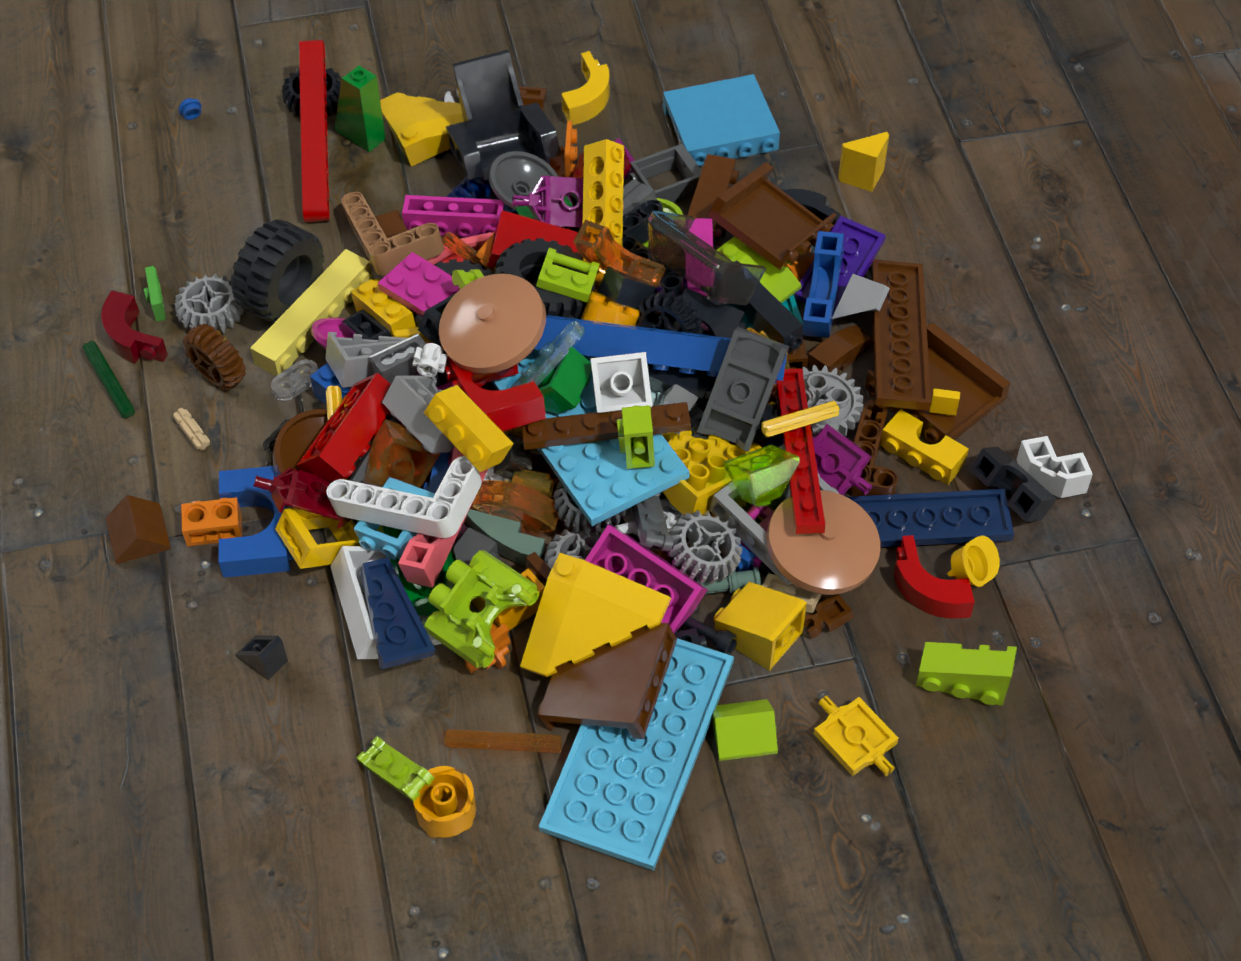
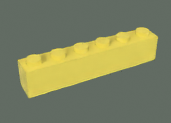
M345 249L250 348L254 365L277 377H280L285 370H288L299 355L306 352L309 345L315 340L311 333L313 323L323 318H338L341 311L349 303L353 302L350 291L373 278L370 261Z

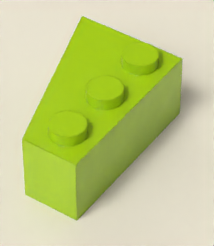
M925 642L916 686L923 687L932 692L950 693L958 698L980 700L988 705L997 704L1003 706L1012 677L1017 647L1008 646L1007 651L990 650L989 645H980L979 650L962 649V644Z

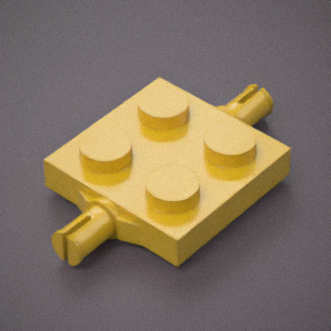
M824 696L818 705L829 716L826 721L814 728V735L852 776L872 764H875L885 776L892 773L895 767L884 757V754L898 743L899 738L860 697L848 705L837 707L828 696Z

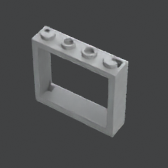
M783 444L714 494L709 510L715 516L719 514V520L723 523L729 520L728 527L729 529H736L735 536L741 538V541L788 586L792 582L784 577L770 557L766 540L767 532L733 500L778 465L788 473ZM818 474L820 490L838 493L835 488L830 487Z

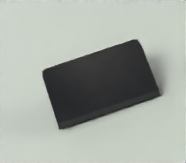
M364 309L342 321V324L353 334H362V339L378 340L379 336L392 337L390 331Z

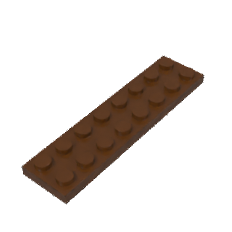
M874 259L871 265L872 281L890 288L880 311H873L876 406L929 411L931 391L923 264Z

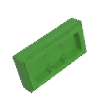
M154 266L146 267L148 287L144 288L147 303L151 302L156 322L165 320L166 314L158 274Z

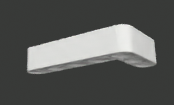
M461 456L451 463L433 498L344 479L332 482L327 487L326 492L335 512L339 516L438 538H449L456 534L481 487L482 479L476 467L465 456Z

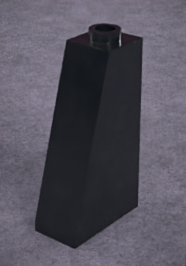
M736 260L718 272V301L745 312L743 322L746 323L745 330L789 346L787 354L798 349L803 344V324L739 261Z

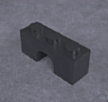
M999 447L983 448L968 468L987 487L994 486L999 489H1005V493L1011 498L1007 505L1026 522L1042 520L1057 500L1056 497Z

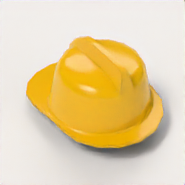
M982 535L975 537L966 543L965 546L955 550L951 555L952 569L947 572V575L950 577L955 576L956 579L969 578L970 585L981 587L992 580L998 574L1000 567V558L994 542Z

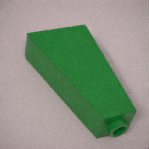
M358 65L342 78L335 131L367 152H371L386 140L376 75Z

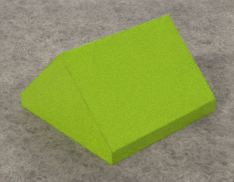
M767 699L717 705L711 721L719 761L778 753L774 709Z

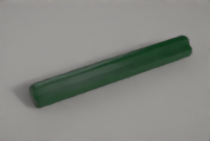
M89 341L84 343L82 348L122 418L127 419L135 414L134 407L96 342Z

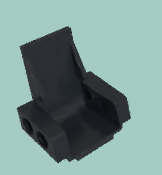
M509 50L452 64L464 122L446 126L450 150L468 180L480 177L481 183H488L489 171L497 157L507 152L519 151L530 153L541 158L549 165L550 158L561 155L556 130L538 103L523 105Z

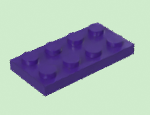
M840 216L831 231L844 234V253L834 313L852 274L864 277L886 239L885 234L843 216ZM814 260L800 281L802 284L801 289L793 294L795 299L806 303L810 294Z

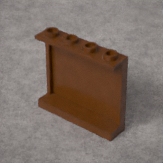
M765 162L720 194L708 216L777 269L781 270L787 264L793 265L799 255L804 256L811 245L816 246L818 231L831 232L834 227L832 222L837 214L833 213L822 221L768 180L774 167Z
M932 322L927 326L931 398L933 389L960 392L956 416L932 413L927 410L888 407V409L896 413L901 409L922 421L921 434L930 443L937 444L945 436L953 440L957 439L1006 400L1010 382ZM868 370L865 388L875 397V373L872 370Z
M660 623V625L651 629L645 625L630 632L632 638L613 647H611L610 643L604 644L593 650L595 655L574 664L570 660L555 667L557 673L549 678L546 694L538 708V716L546 728L552 731L555 722L627 728L632 738L644 739L677 642V638L668 623Z

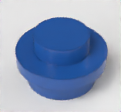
M188 98L181 102L178 112L184 119L192 120L200 116L202 105L199 100Z

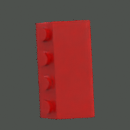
M379 373L354 383L296 466L332 482L341 478H348L356 468L354 463L357 458H361L370 448L368 442L372 437L377 436L384 428L382 422L386 416L391 415L390 410L382 403L391 384Z

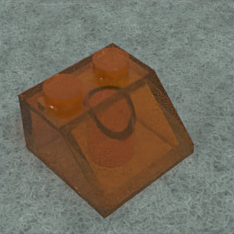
M385 419L372 441L365 480L383 487L389 477L421 488L440 452H428L424 449L423 444L406 430V426Z

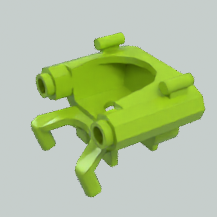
M479 550L473 556L469 566L461 560H456L451 564L446 573V579L455 584L452 590L442 583L432 590L429 595V603L440 611H435L428 617L424 628L429 635L476 668H486L492 663L495 656L493 653L495 646L490 630L497 615L511 606L533 605L539 597V591L536 584L487 551ZM476 597H482L485 600V608L479 613H473L470 610V603Z

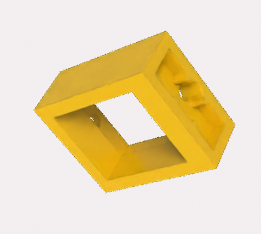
M296 508L284 509L275 528L300 569L330 565L342 546H361L359 538L354 531L356 525L353 520L349 521L342 528L336 529L339 520ZM329 527L338 542L317 545L308 530Z

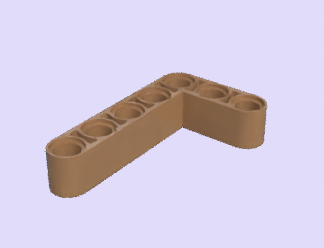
M360 192L348 193L341 199L347 220L378 275H387L411 252L428 260L438 256L445 249L438 225L434 223H426L387 238Z

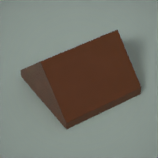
M126 495L106 516L116 564L171 550L160 503Z

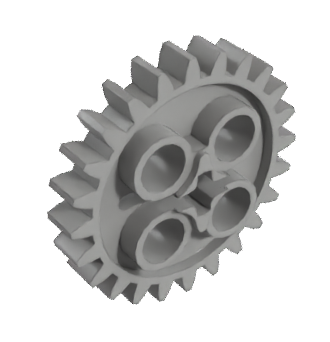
M813 365L812 371L802 367L808 408L836 401L840 409L837 417L811 424L812 438L819 435L826 424L831 425L846 436L847 429L854 430L855 422L860 421L863 411V395H860L861 388L854 387V379L846 381L847 373H843L840 376L837 375V368L832 372H828L825 365L822 371H818L816 365Z

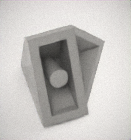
M852 274L832 319L864 311H880L890 288Z

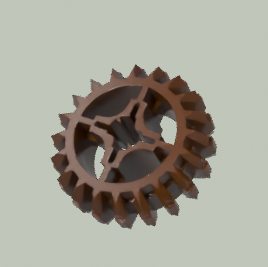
M199 324L188 331V334L182 340L183 349L186 351V356L190 359V363L194 365L196 371L202 377L206 378L215 387H219L224 391L226 389L230 390L238 385L246 375V367L243 364V359L239 356V351L233 347V344L227 340V337H224L219 330H215L213 326Z

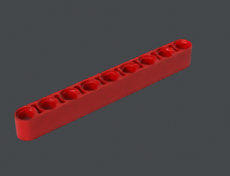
M324 40L299 41L304 222L330 221Z

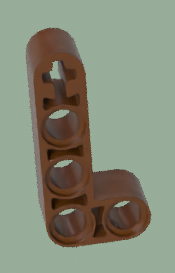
M875 399L867 401L863 406L854 444L872 456L863 468L860 476L872 485V489H867L869 493L865 495L853 485L846 492L849 496L891 495L896 493L897 474L889 468L875 465L882 430L885 427L887 407L876 406Z

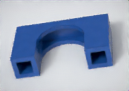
M274 466L219 471L220 499L237 497L240 507H263L274 514L270 525L258 534L219 539V565L223 578L291 571L290 560H294L275 529L282 513L278 511L271 497L272 493H269L268 490L253 487L256 475L273 480L274 476L277 477ZM285 505L283 510L294 507Z

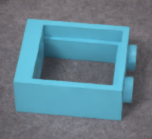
M391 477L382 487L433 498L435 493ZM360 520L354 527L362 547L369 551L374 549L380 551L393 560L401 558L409 540L418 534L403 530L398 538H394L376 531L380 526L379 524Z

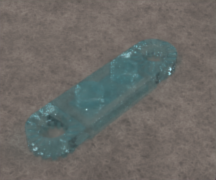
M577 321L567 325L552 343L548 342L541 348L540 356L533 363H528L522 369L520 378L510 388L533 381L538 386L569 352L567 349L573 347V344H576V340H580L585 331L584 327Z

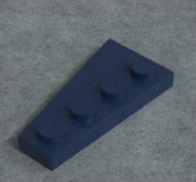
M389 558L363 563L360 572L380 669L433 656L436 649Z

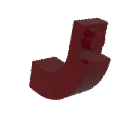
M111 290L101 312L102 324L111 348L121 358L136 364L140 356L147 360L164 362L168 353L163 338L137 332L131 328L140 313L135 296Z

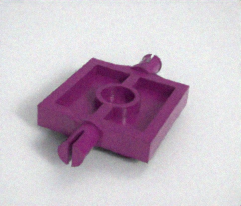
M826 424L819 435L813 438L818 474L830 487L835 488L843 496L853 485L865 495L868 494L869 490L867 489L871 490L872 485L860 476L863 468L872 456L831 425Z

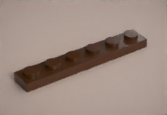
M687 402L650 407L653 435L691 430ZM622 411L553 417L523 425L524 448L527 450L619 439V437L623 436H618L617 419H623Z

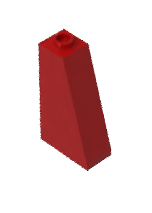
M502 210L496 223L487 266L496 267L497 260L505 249L516 242L521 244V241L525 239L535 241L537 238H543L544 241L551 242V240L558 241V244L562 246L567 245L572 248L573 252H578L582 255V233Z

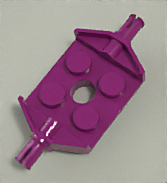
M541 176L533 192L529 193L528 196H512V206H527L535 220L559 227L582 228L583 178ZM570 195L574 197L576 206H567L564 202V196Z

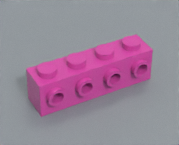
M405 195L402 216L407 230L426 223H434L438 225L441 236L471 237L494 232L501 211H505V203L501 200Z

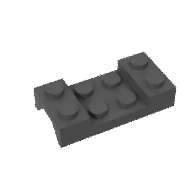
M737 327L732 335L697 432L719 436L736 443L740 448L748 452L754 442L760 421L789 346Z

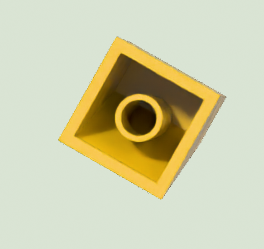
M748 582L743 589L739 588L734 592L726 608H720L713 619V622H715L714 629L718 632L720 630H728L735 634L737 639L734 638L737 641L735 649L770 671L803 633L807 602L803 599Z

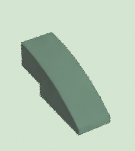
M469 509L466 516V526L496 541L499 554L523 566H526V557L533 552H536L542 559L545 539L521 533V522Z

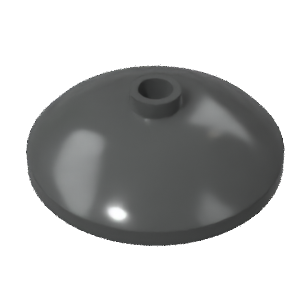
M514 151L504 153L495 159L489 171V182L496 196L507 206L516 210L520 206H512L513 195L528 196L529 193L533 192L541 176L558 177V175L541 158L530 153Z

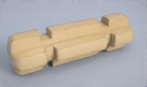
M183 408L177 409V412L173 414L174 420L179 424L188 439L192 440L191 442L196 449L205 450L210 445L208 437L204 435V432L188 410Z

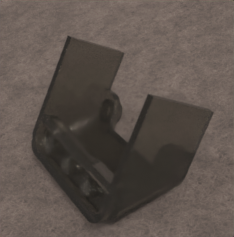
M652 211L648 219V248L652 254V260L670 267L708 295L707 299L716 305H721L722 303L748 304L766 270L764 266L734 263L689 231L695 220L692 216Z

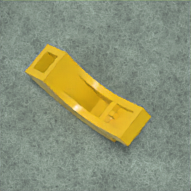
M590 51L581 53V68L587 83L578 89L561 93L562 111L567 121H572L573 125L583 123L598 115L606 106L610 95L607 64L600 65L597 59L594 60Z

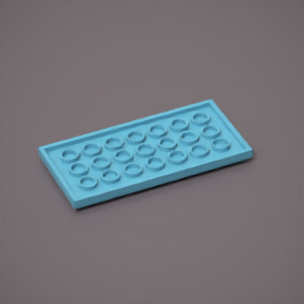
M534 349V353H530L517 363L519 374L491 381V384L496 391L526 384L537 362L548 357V355H545V350ZM588 356V361L591 362V358L599 357ZM592 371L590 382L581 392L580 403L573 410L568 409L559 414L545 411L546 418L597 412ZM662 434L653 435L655 467L627 469L626 453L620 454L619 439L537 448L591 526L678 484L681 480L690 478L688 468Z
M677 638L644 739L632 738L627 728L581 724L540 822L539 831L654 871L733 665L734 656Z

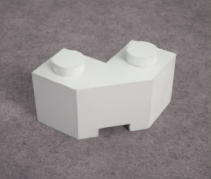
M1048 436L1021 441L1017 456L1018 465L1051 494L1064 498L1087 493L1093 474L1083 452L1057 457Z

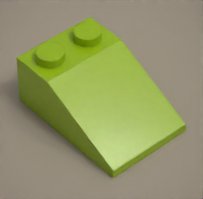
M733 237L713 252L714 275H716L717 279L719 271L737 260L781 303L802 287V284L787 266L781 270L777 269L737 237Z

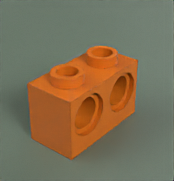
M237 497L181 504L182 533L187 547L219 543V539L242 537V515Z

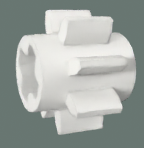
M427 343L423 349L420 347L416 348L412 365L417 366V371L422 376L434 377L437 375V372L444 373L448 355L443 354V349L439 345Z

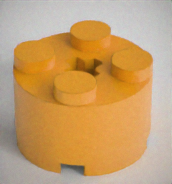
M591 291L581 319L630 326L636 325L640 310L628 306L624 307L609 298L606 300V297L599 293Z
M438 766L429 769L428 771L435 779L429 786L425 784L419 791L420 796L413 802L416 818L421 828L426 831L427 835L433 838L453 837L470 829L476 814L474 789L470 778L450 766Z

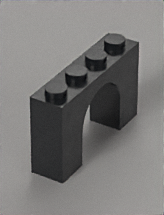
M688 288L685 289L683 301H692L690 307L693 310L699 309L696 317L703 319L699 325L704 328L703 335L732 338L737 327L745 329L746 323L743 322L744 311ZM647 364L651 390L664 393V391L676 384L698 397L696 403H698L700 409L704 402L708 403L713 390L712 386L717 377L706 375L707 371L696 370L695 374L679 372V367L669 366V370H657L652 368L653 364Z

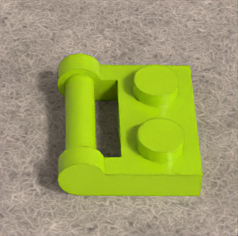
M549 248L536 287L588 302L600 263L594 261L588 263L556 253V249ZM553 263H556V264H559V265H562V266H565V267H569V268H572V269H575V270H578V271H581V272H584V273H588V275H585V274H583V273H579V272H576V271H573V270H569V269L560 267V266H558V265H553Z

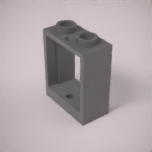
M680 144L630 162L632 167L630 168L628 178L629 182L636 180L641 184L650 186L646 180L647 178L677 168L684 180L654 191L656 198L676 203L694 196L702 170L684 145Z

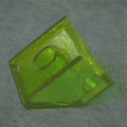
M769 445L724 461L723 464L741 498L754 506L762 507L770 504L771 500L781 497L800 459L797 455L774 445Z

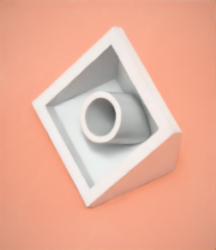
M646 352L591 358L597 414L622 411V407L635 405H650L652 407Z

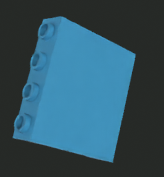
M754 74L663 92V111L665 116L670 115L681 144L684 145L698 166L704 165L707 154L736 159L779 149L780 132Z

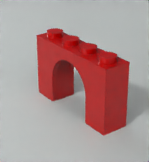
M449 356L447 357V366L444 367V375L447 382H452V387L458 385L501 431L546 419L544 397L534 381L505 390L493 391L480 388L491 381L519 374L517 364L499 372L473 373L460 368Z

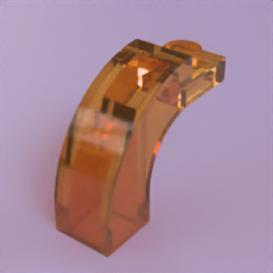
M588 220L584 221L573 241L577 250L589 263H592V261L600 263L598 270L605 274L607 266L657 287L666 271L664 265L637 256L619 245L608 227Z
M483 480L470 509L521 522L523 526L535 534L554 531L558 521V514L555 511V501L529 487L506 481Z

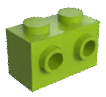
M650 405L622 407L623 419H617L618 436H623L619 437L620 454L626 453L627 469L655 467Z

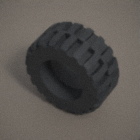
M281 219L266 222L263 224V227H258L253 231L254 234L246 239L243 249H240L238 260L233 266L234 274L231 275V282L233 284L231 289L238 305L271 323H275L323 273L324 269L322 263H324V254L322 252L324 250L319 239L314 234Z
M537 238L535 241L525 239L521 241V244L518 242L512 244L500 254L494 274H511L521 277L529 283L537 284L549 248L556 249V253L582 261L584 258L580 253L573 252L571 247L558 244V241L551 240V242L544 241L543 238ZM553 263V265H558L560 267L588 275V273H584L569 267ZM534 287L543 300L546 315L581 319L587 302Z

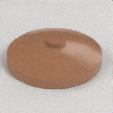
M492 274L478 278L461 288L446 305L439 324L441 345L449 358L457 366L473 373H494L508 369L528 356L541 339L546 324L545 305L533 285L521 277L511 274Z
M820 490L825 518V533L796 534L791 496L788 497L775 510L767 529V548L777 569L790 582L802 589L818 594H841L863 584L873 572L880 556L878 530L867 512L856 502L841 494Z

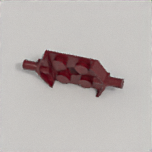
M291 467L279 476H274L273 480L256 475L253 487L268 490L269 493H272L271 497L280 513H282L285 505L291 506L299 510L339 520L336 529L342 528L352 520L351 518L339 516L335 512L326 492L327 487L332 481Z

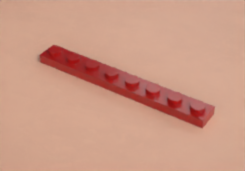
M802 368L785 369L783 381L777 380L776 384L780 416L808 408ZM807 425L782 433L796 534L825 533V518L811 425Z

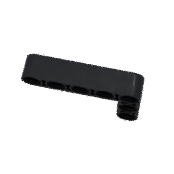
M648 200L623 215L622 270L630 276L656 286L654 292L656 294L663 290L666 294L674 291L677 297L685 291L683 276L642 245L666 228L662 203L658 200Z

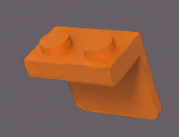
M567 121L565 146H559L561 155L550 158V166L558 177H573L576 164H573V161L578 159V146H573V144H577V129H573L572 121Z

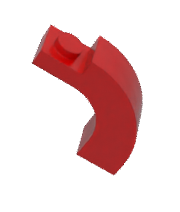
M914 535L902 536L901 546L896 548L897 561L893 575L901 594L916 608L930 615L950 619L970 618L975 601L969 578L944 580L932 576L922 567L919 561Z

